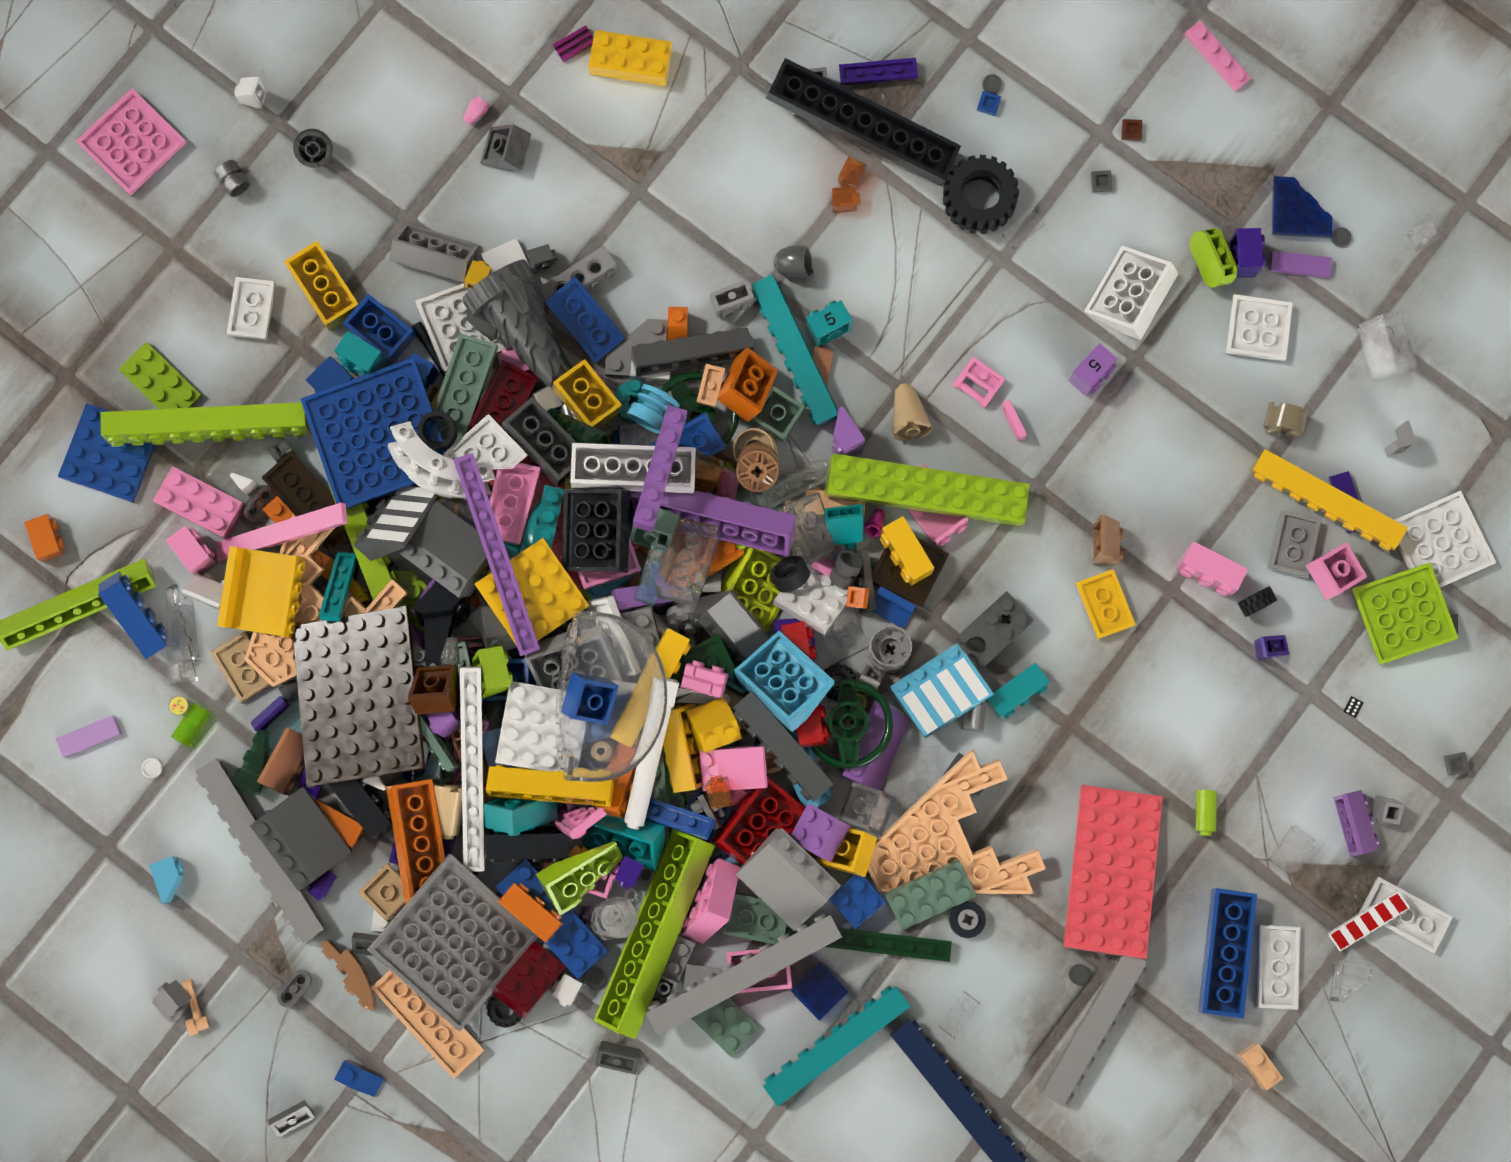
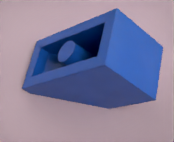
M347 1059L343 1061L334 1080L351 1089L375 1097L384 1077Z

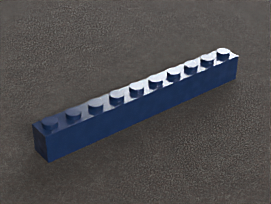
M908 1019L890 1034L992 1162H1029L1022 1151L1018 1154L1013 1148L1016 1144L1009 1135L1005 1137L1000 1132L1002 1126L995 1118L991 1120L988 1117L987 1113L989 1110L982 1102L978 1104L973 1097L976 1094L969 1086L964 1087L960 1081L963 1078L955 1069L953 1071L949 1069L947 1058L942 1053L939 1055L933 1049L936 1045L929 1036L924 1038L920 1033L923 1029L916 1020L911 1022Z

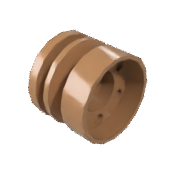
M756 442L744 447L738 455L736 468L737 478L741 485L755 492L768 490L774 485L779 472L777 453L765 443ZM755 466H759L760 473H756Z

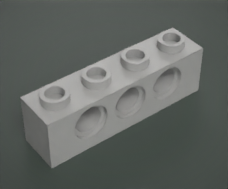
M603 245L540 287L542 297L546 301L573 277L584 278L581 284L586 290L589 288L592 290L600 284V281L605 278L609 279L616 274L618 270L617 264ZM595 266L601 268L598 273H592L591 269Z

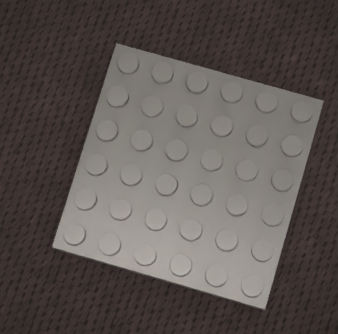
M449 854L367 950L460 1032L492 994L495 986L538 936L498 903L500 898L452 854Z

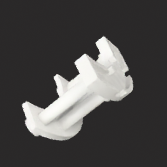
M410 421L390 426L396 442L389 443L388 449L398 467L402 468L410 480L438 496L467 500L453 459L442 456L429 448L416 434ZM489 460L476 462L487 496L490 498L491 491L487 481L495 480Z

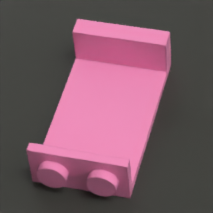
M924 463L922 466H920V467L928 468V467L925 465V463ZM906 509L935 547L939 544L943 546L951 540L950 536L955 532L957 534L963 532L967 528L966 524L969 520L967 517L961 518Z

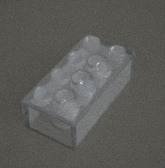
M679 518L655 584L658 598L697 606L720 542L718 525Z

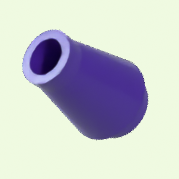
M327 870L325 874L309 885L310 888L307 891L318 901L322 898L325 899L337 877Z

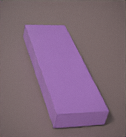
M1272 251L1270 272L1329 278L1332 257Z

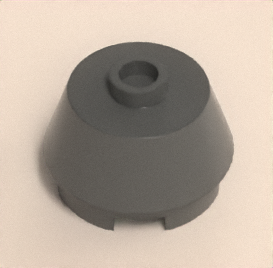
M306 129L295 138L293 151L301 164L310 168H317L325 165L330 160L333 146L330 138L323 131Z

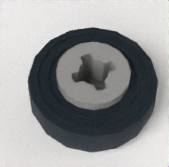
M966 901L953 907L949 916L950 927L960 937H976L985 927V912L978 904Z

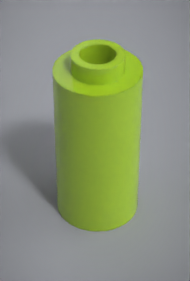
M1196 790L1195 831L1200 832V836H1212V832H1216L1217 791Z

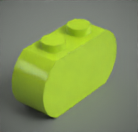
M1211 228L1195 232L1190 239V251L1205 284L1209 287H1217L1232 283L1237 276V265L1222 231L1218 228Z

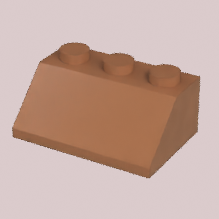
M286 727L258 778V783L283 795L293 791L296 786V782H294L298 774L301 775L305 769L302 734Z

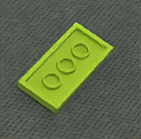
M145 342L118 369L158 409L192 408L203 397L148 342Z

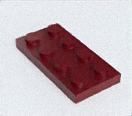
M502 360L468 428L472 429L488 414L502 427V422L528 400L538 381V377Z

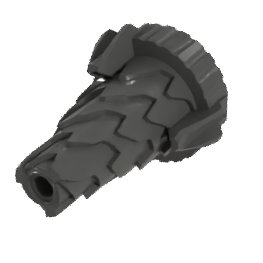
M525 259L515 261L498 269L465 293L463 304L468 310L467 321L491 342L497 339L498 331L505 343L512 346L521 362L527 364L529 369L535 373L543 384L548 387L553 386V382L570 370L560 355L559 346L551 334L553 330L543 316L545 312L541 289L535 274Z

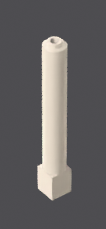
M656 676L650 712L624 818L627 827L632 829H639V826L642 827L645 823L672 707L674 708L679 683L674 679Z

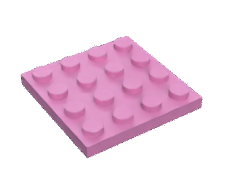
M133 88L76 140L77 144L130 196L187 143Z

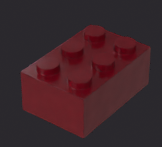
M533 941L495 986L492 994L525 1019L562 975L566 966L537 942Z

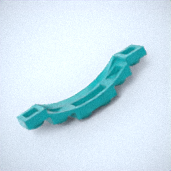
M544 486L542 498L536 504L527 522L520 553L542 538L552 548L564 489Z

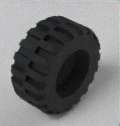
M980 154L979 158L973 155L969 156L968 161L962 159L958 162V166H954L950 170L943 190V205L945 206L947 216H951L953 224L959 223L960 229L965 230V228H968L970 233L973 234L976 233V230L981 231V234H987L988 230L991 229L994 232L998 230L999 226L1003 227L1008 219H1011L1019 197L1018 180L1013 177L1014 172L1011 168L1006 169L1007 164L1004 161L999 163L994 156L988 159L986 155ZM974 180L987 181L997 189L999 200L996 205L988 209L974 208L963 198L962 191L964 186Z

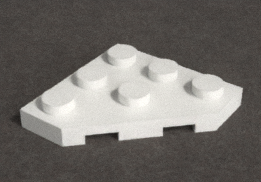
M489 414L443 454L447 458L455 459L473 453L476 462L489 460L492 469H513L527 456L525 451Z

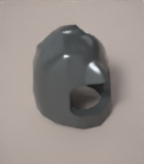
M788 246L781 249L775 255L774 267L779 274L785 276L789 281H792V277L804 279L814 277L811 252L807 246Z

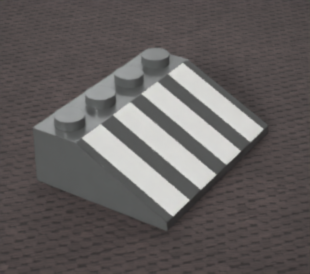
M417 484L386 495L377 504L376 512L367 519L366 527L357 534L356 537L358 539L354 546L370 561L405 548L438 495L423 489Z

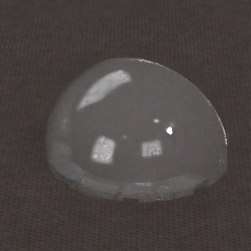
M579 611L573 615V623H570L568 626L561 654L563 669L558 674L556 697V724H559V735L556 736L557 756L560 770L564 771L563 778L565 780L601 782L628 773L643 761L651 751L660 735L666 715L667 683L664 668L656 649L637 626L613 614ZM572 672L608 678L619 685L608 725L574 720L561 712Z

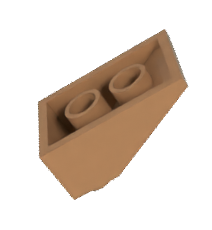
M1100 515L1093 524V565H1117L1120 559H1123V547H1120V540L1123 539V528H1120V522L1107 515Z

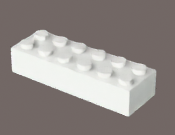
M572 443L571 489L642 491L655 446ZM678 447L665 492L694 493L695 447Z

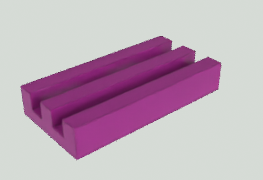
M585 25L554 43L553 47L562 62H565L591 47L594 38ZM589 38V41L585 42L584 44L580 45L579 47L573 49L572 51L568 52V53L565 54V55L562 54V53H564L565 51H567V50H569V49L575 47V46L578 45L579 43H581V42H583L584 40H586V39Z

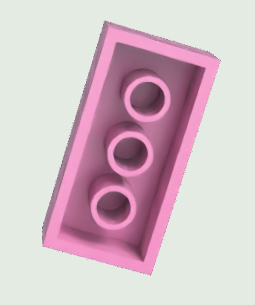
M173 466L153 499V502L223 539L230 538L243 515V502Z

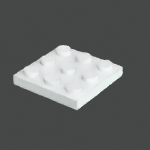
M1234 294L1232 296L1225 353L1285 361L1293 302Z
M804 560L810 570V577L807 582L794 591L780 592L774 599L773 605L800 621H806L813 629L825 635L846 607L848 589L835 586L830 581L829 576L811 568L812 563Z

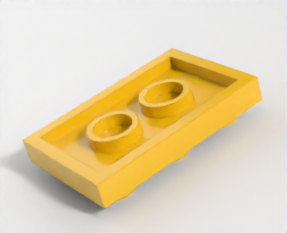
M1114 569L1075 583L1097 640L1136 625Z

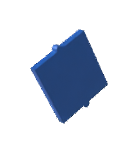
M329 356L306 379V382L317 393L350 381L353 378L343 369V365H339Z

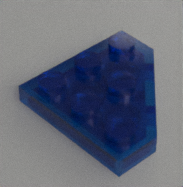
M1274 176L1272 235L1331 238L1333 217L1328 212H1325L1318 204L1319 202L1299 185L1295 177Z

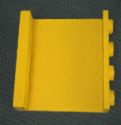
M230 546L217 626L292 638L296 628L295 617L299 610V593L302 591V573H304L306 567L305 557Z

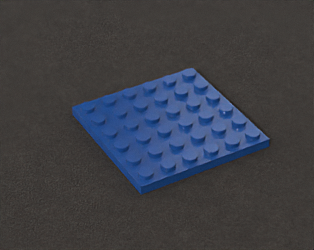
M414 357L300 399L336 504L345 503L347 510L416 484L408 478L409 476L402 468L398 467L388 449L389 443L396 442L390 426L410 421L418 435V424L421 418L426 413L433 411ZM432 420L426 427L428 439L433 442L444 441L437 420ZM447 449L435 452L444 456L443 454L447 451Z

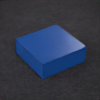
M983 91L977 111L995 116L1002 96Z

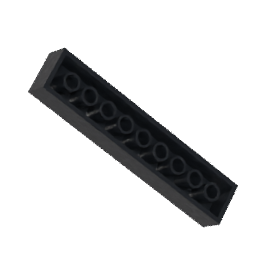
M787 58L782 62L765 98L939 185L946 180L961 148V145Z

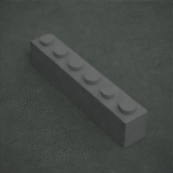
M748 327L735 328L729 331H716L711 334H697L692 337H678L674 340H660L655 343L631 346V359L635 375L639 377L706 366V364L730 362L747 347L753 351V344Z
M752 691L732 708L736 720L739 723L743 722L748 727L746 729L747 733L753 739L756 737L761 742L759 746L765 747L766 754L770 752L775 758L773 760L775 765L780 770L784 768L788 773L787 778L793 785L798 784L802 789L800 793L807 801L811 799L814 802L833 785L831 780Z

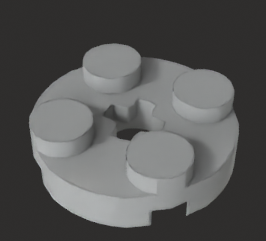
M677 605L669 608L666 612V626L670 629L684 630L687 634L696 633L697 629L702 628V625L692 615L697 606L684 605V608L678 609Z

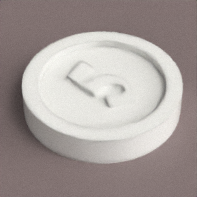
M149 758L143 762L141 771L147 778H156L162 772V764L155 758Z

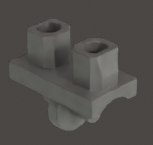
M702 794L697 797L698 800L690 805L694 813L699 814L705 811L707 817L715 820L714 830L724 827L720 818L726 816L723 810L727 806L726 802L720 804L717 797L710 801L707 794Z

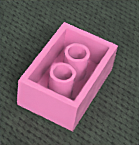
M1194 541L1186 548L1176 568L1184 577H1193L1198 580L1200 585L1204 587L1211 586L1216 589V593L1224 597L1227 595L1231 596L1238 591L1248 571L1247 568Z
M760 950L726 952L727 964L733 962L736 966L742 962L740 958L749 953H752L754 956L760 953ZM790 965L739 993L792 988Z

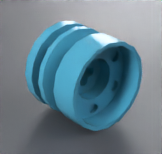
M643 384L641 390L644 393H638L637 395L643 404L633 402L627 412V416L649 431L659 434L667 405L679 408L680 404L667 392L657 387Z

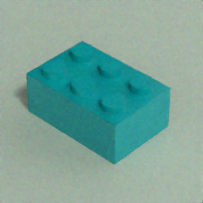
M349 331L345 333L334 350L338 355L337 359L341 361L344 369L352 374L356 372L359 376H364L390 366L381 351Z
M499 798L483 804L485 828L493 829L494 832H505L509 836L520 835L522 831H531L536 826L548 825L550 821L558 819L557 802Z

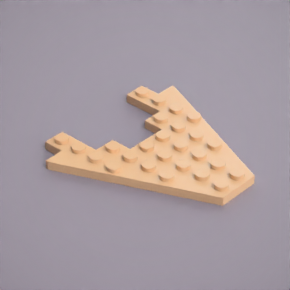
M334 528L282 544L279 554L305 557L306 567L304 573H302V591L299 593L298 598L299 610L295 617L296 625L324 621L319 618L324 595L312 584L325 569L311 555ZM392 579L367 608L354 596H351L345 603L342 617L396 608L409 592L395 579ZM253 632L244 660L272 687L297 677L293 636L290 638Z
M973 749L970 750L877 839L868 871L878 892H888L959 859L975 893H1034L1027 876L1046 869L1038 848L999 863L992 845L972 852L959 822V819L977 813L970 794L1007 780V775L1000 759L980 766Z

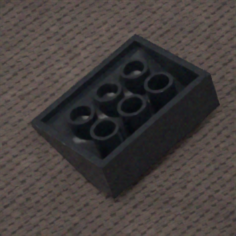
M564 489L562 566L565 571L628 573L630 491L624 489Z

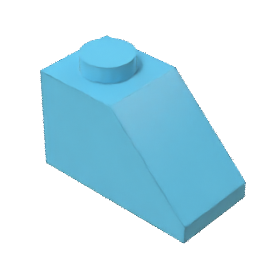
M174 856L149 865L162 904L171 903L184 877L182 872L184 871V865L181 859L178 860V857Z

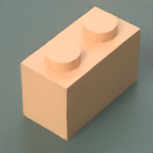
M1252 1043L1237 1054L1261 1089L1268 1090L1283 1079L1258 1043Z

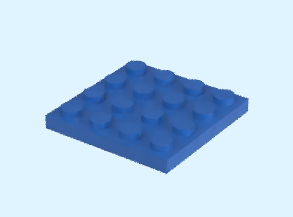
M86 403L58 477L134 503L156 445L152 444V442H145L142 446H133L132 443H125L121 447L111 446L101 436V412L110 411Z

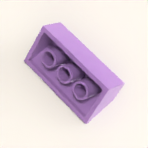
M874 701L868 714V731L864 738L860 739L858 759L873 752L884 735L885 717L880 704ZM890 708L893 716V732L885 751L876 760L865 766L845 769L842 775L843 778L877 793L881 790L910 722L909 717L893 708Z

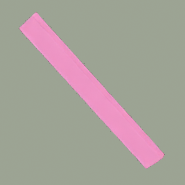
M338 503L216 542L217 561L225 562L228 560L230 546L260 551L347 524L346 504Z

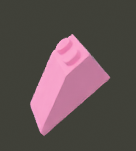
M722 746L706 753L699 750L703 791H728L768 787L764 746Z

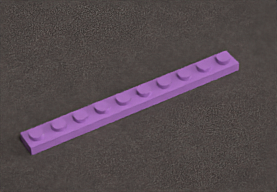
M470 453L455 458L453 461L519 654L522 656L540 650L474 455Z

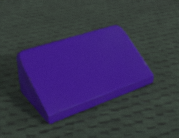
M279 696L251 721L253 729L258 733H262L289 709L290 705L282 696Z

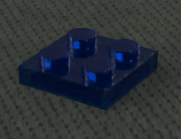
M820 962L791 990L819 1021L848 993L843 985Z

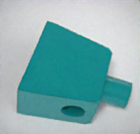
M863 504L825 508V523L834 544H844L847 551L856 549V543L863 541Z

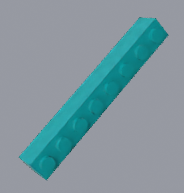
M771 274L751 284L755 302L759 301L762 307L759 311L763 319L767 318L770 324L767 328L771 336H775L778 341L775 345L779 353L784 354L786 358L784 364L788 372L792 371L795 377L792 381L796 389L800 388L803 394L800 396L804 406H808L811 411L808 414L813 425L817 424L821 428L837 420V406L776 277Z
M890 985L880 992L882 995L876 1001L874 998L870 999L864 1004V1010L860 1013L857 1010L847 1017L848 1022L844 1025L838 1023L830 1029L832 1034L826 1038L822 1035L814 1041L816 1046L810 1050L806 1047L797 1054L799 1058L792 1063L789 1060L780 1067L782 1069L780 1073L775 1075L773 1072L764 1079L766 1083L763 1087L776 1106L781 1105L911 1006L896 986L891 988Z

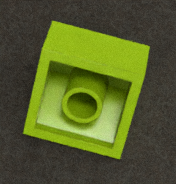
M502 646L480 649L472 658L473 667H481L482 699L507 691L513 682L512 674L508 671L506 665L508 664V655L503 651Z

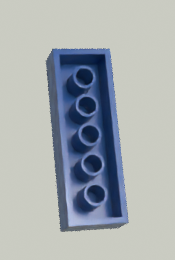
M525 859L496 886L499 892L504 895L513 883L518 885L522 883L530 890L528 893L533 898L538 896L546 903L544 907L549 912L552 909L557 912L536 876L539 871L528 859ZM570 909L561 915L560 921L563 924L546 944L577 979H580L610 950L577 913Z
M1219 888L1211 889L1198 1012L1244 1019L1257 894Z

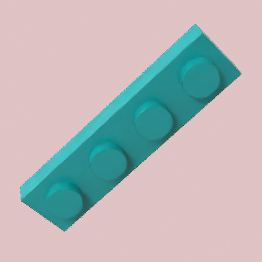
M337 552L320 609V620L340 622L357 564L355 553Z

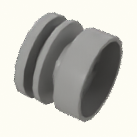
M886 625L879 628L872 635L869 644L871 664L877 670L884 673H896L902 670L907 665L912 652V641L909 634L903 628L895 625ZM886 649H893V655L890 653L886 654Z

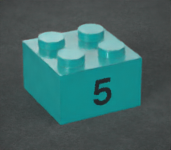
M834 300L828 303L823 310L819 311L817 309L808 314L806 330L816 347H821L852 331L853 320L842 300L838 302Z

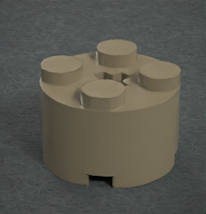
M1275 402L1268 403L1263 426L1266 428V433L1276 435L1277 432L1285 433V437L1294 439L1304 434L1308 409L1302 411L1303 407L1280 403V406H1274Z

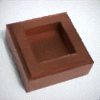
M1123 119L1121 140L1141 141L1142 120Z

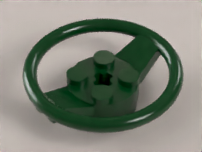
M688 372L678 375L661 388V390L667 393L671 391L673 399L680 404L679 408L687 410L685 423L691 420L690 418H692L693 414L701 415L706 412L715 425L716 415L714 408L697 404L698 396H695L684 382L688 380H702L703 372ZM732 410L729 428L722 437L726 445L734 436L739 422V415Z
M854 679L837 680L827 692L828 694L839 688L837 706L829 714L828 727L833 738L838 740L841 760L828 755L819 745L810 748L827 764L844 769L859 768L876 760L887 748L893 732L892 711L885 697L870 684ZM856 688L872 695L880 704L885 717V730L881 742L873 752L858 759L860 739L864 738L868 731L869 719L867 712L859 705ZM846 717H851V720H854V724H851L850 728H847L842 723V721H846Z

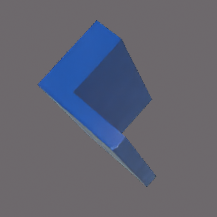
M880 586L875 596L876 610L871 612L904 629L916 606Z

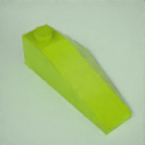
M613 841L556 862L537 873L536 876L547 897L561 916L577 906L582 901L581 897L589 889L592 891L596 886L595 883L602 876H606L623 857L616 842Z

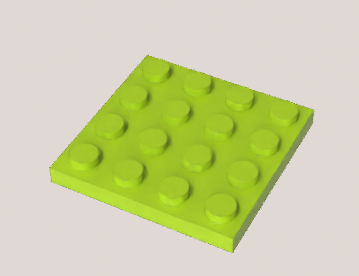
M1431 562L1351 589L1379 665L1459 639Z

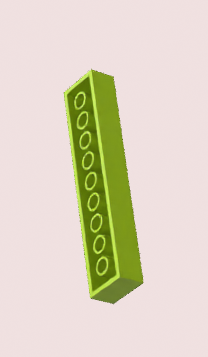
M302 402L101 412V436L113 447H121L125 443H132L133 446H142L145 442L162 445L165 441L182 444L185 440L202 443L205 439L222 442L226 438L242 441L246 437L262 440L266 436L282 439L286 435L302 438L306 434H310V426Z
M833 453L829 457L824 496L961 518L967 517L968 519L1020 527L1025 523L1030 484Z
M672 830L669 843L666 844L658 868L653 875L593 1021L618 1034L636 1039L715 845L681 831Z

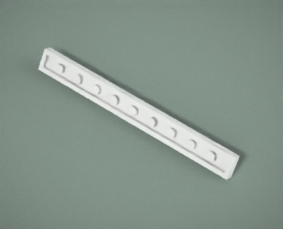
M460 667L463 865L469 871H485L481 667Z

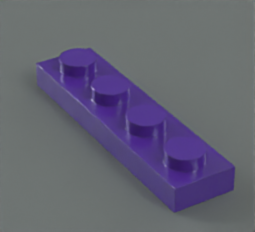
M916 57L839 64L840 85L918 79Z

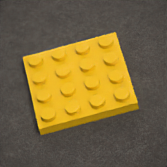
M544 538L510 560L537 641L589 606ZM491 572L476 582L475 585L516 644Z

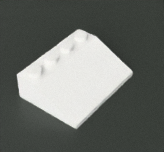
M1121 246L1084 312L1125 335L1141 340L1178 276V272L1172 262Z

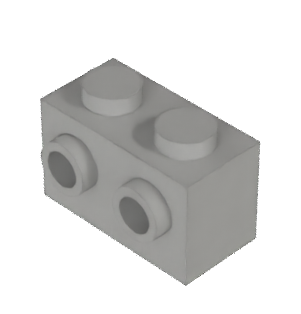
M747 280L710 293V299L717 317H728L733 314V311L739 309L741 311L747 310L754 304V296Z

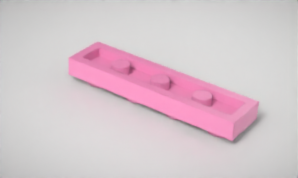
M1201 21L1185 32L1184 35L1234 92L1250 80L1251 77Z

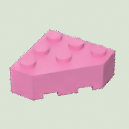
M720 858L713 864H709L706 875L699 890L696 891L682 925L681 936L704 944L730 920L738 877L735 874L740 869L739 866Z

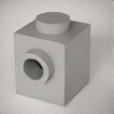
M1376 795L1370 814L1377 818V822L1389 825V823L1400 825L1405 805L1395 799Z

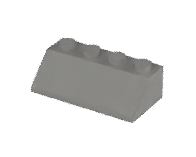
M405 223L392 239L390 260L400 265H407L420 271L424 270L433 273L436 276H444L456 282H464L472 261H475L479 245Z

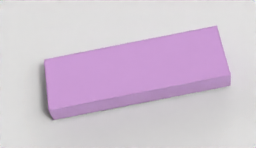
M112 715L58 737L56 741L62 757L65 758L121 735L115 716Z

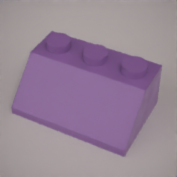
M841 406L838 410L831 453L855 457L863 452L865 438L844 407Z
M1362 790L1333 797L1349 856L1378 850L1379 839L1377 834L1373 832V818L1370 813L1368 814L1366 808L1368 800L1366 795L1362 793Z

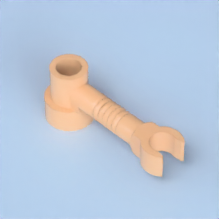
M188 979L182 981V985L192 998L189 1004L193 1018L186 1020L185 1024L189 1035L193 1036L199 1034L201 1030L210 1028L207 1016L202 1017L192 980Z

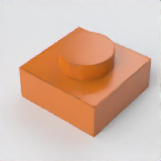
M848 586L846 606L867 609L869 589Z

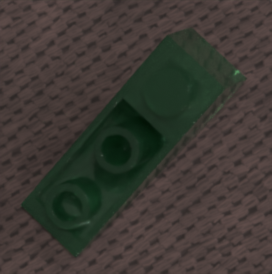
M266 729L260 730V732L254 735L252 748L246 751L243 756L244 763L242 767H239L233 776L235 779L233 785L252 795H259L264 787L257 780L269 760L270 731Z

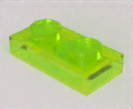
M193 702L171 737L190 748L212 713Z

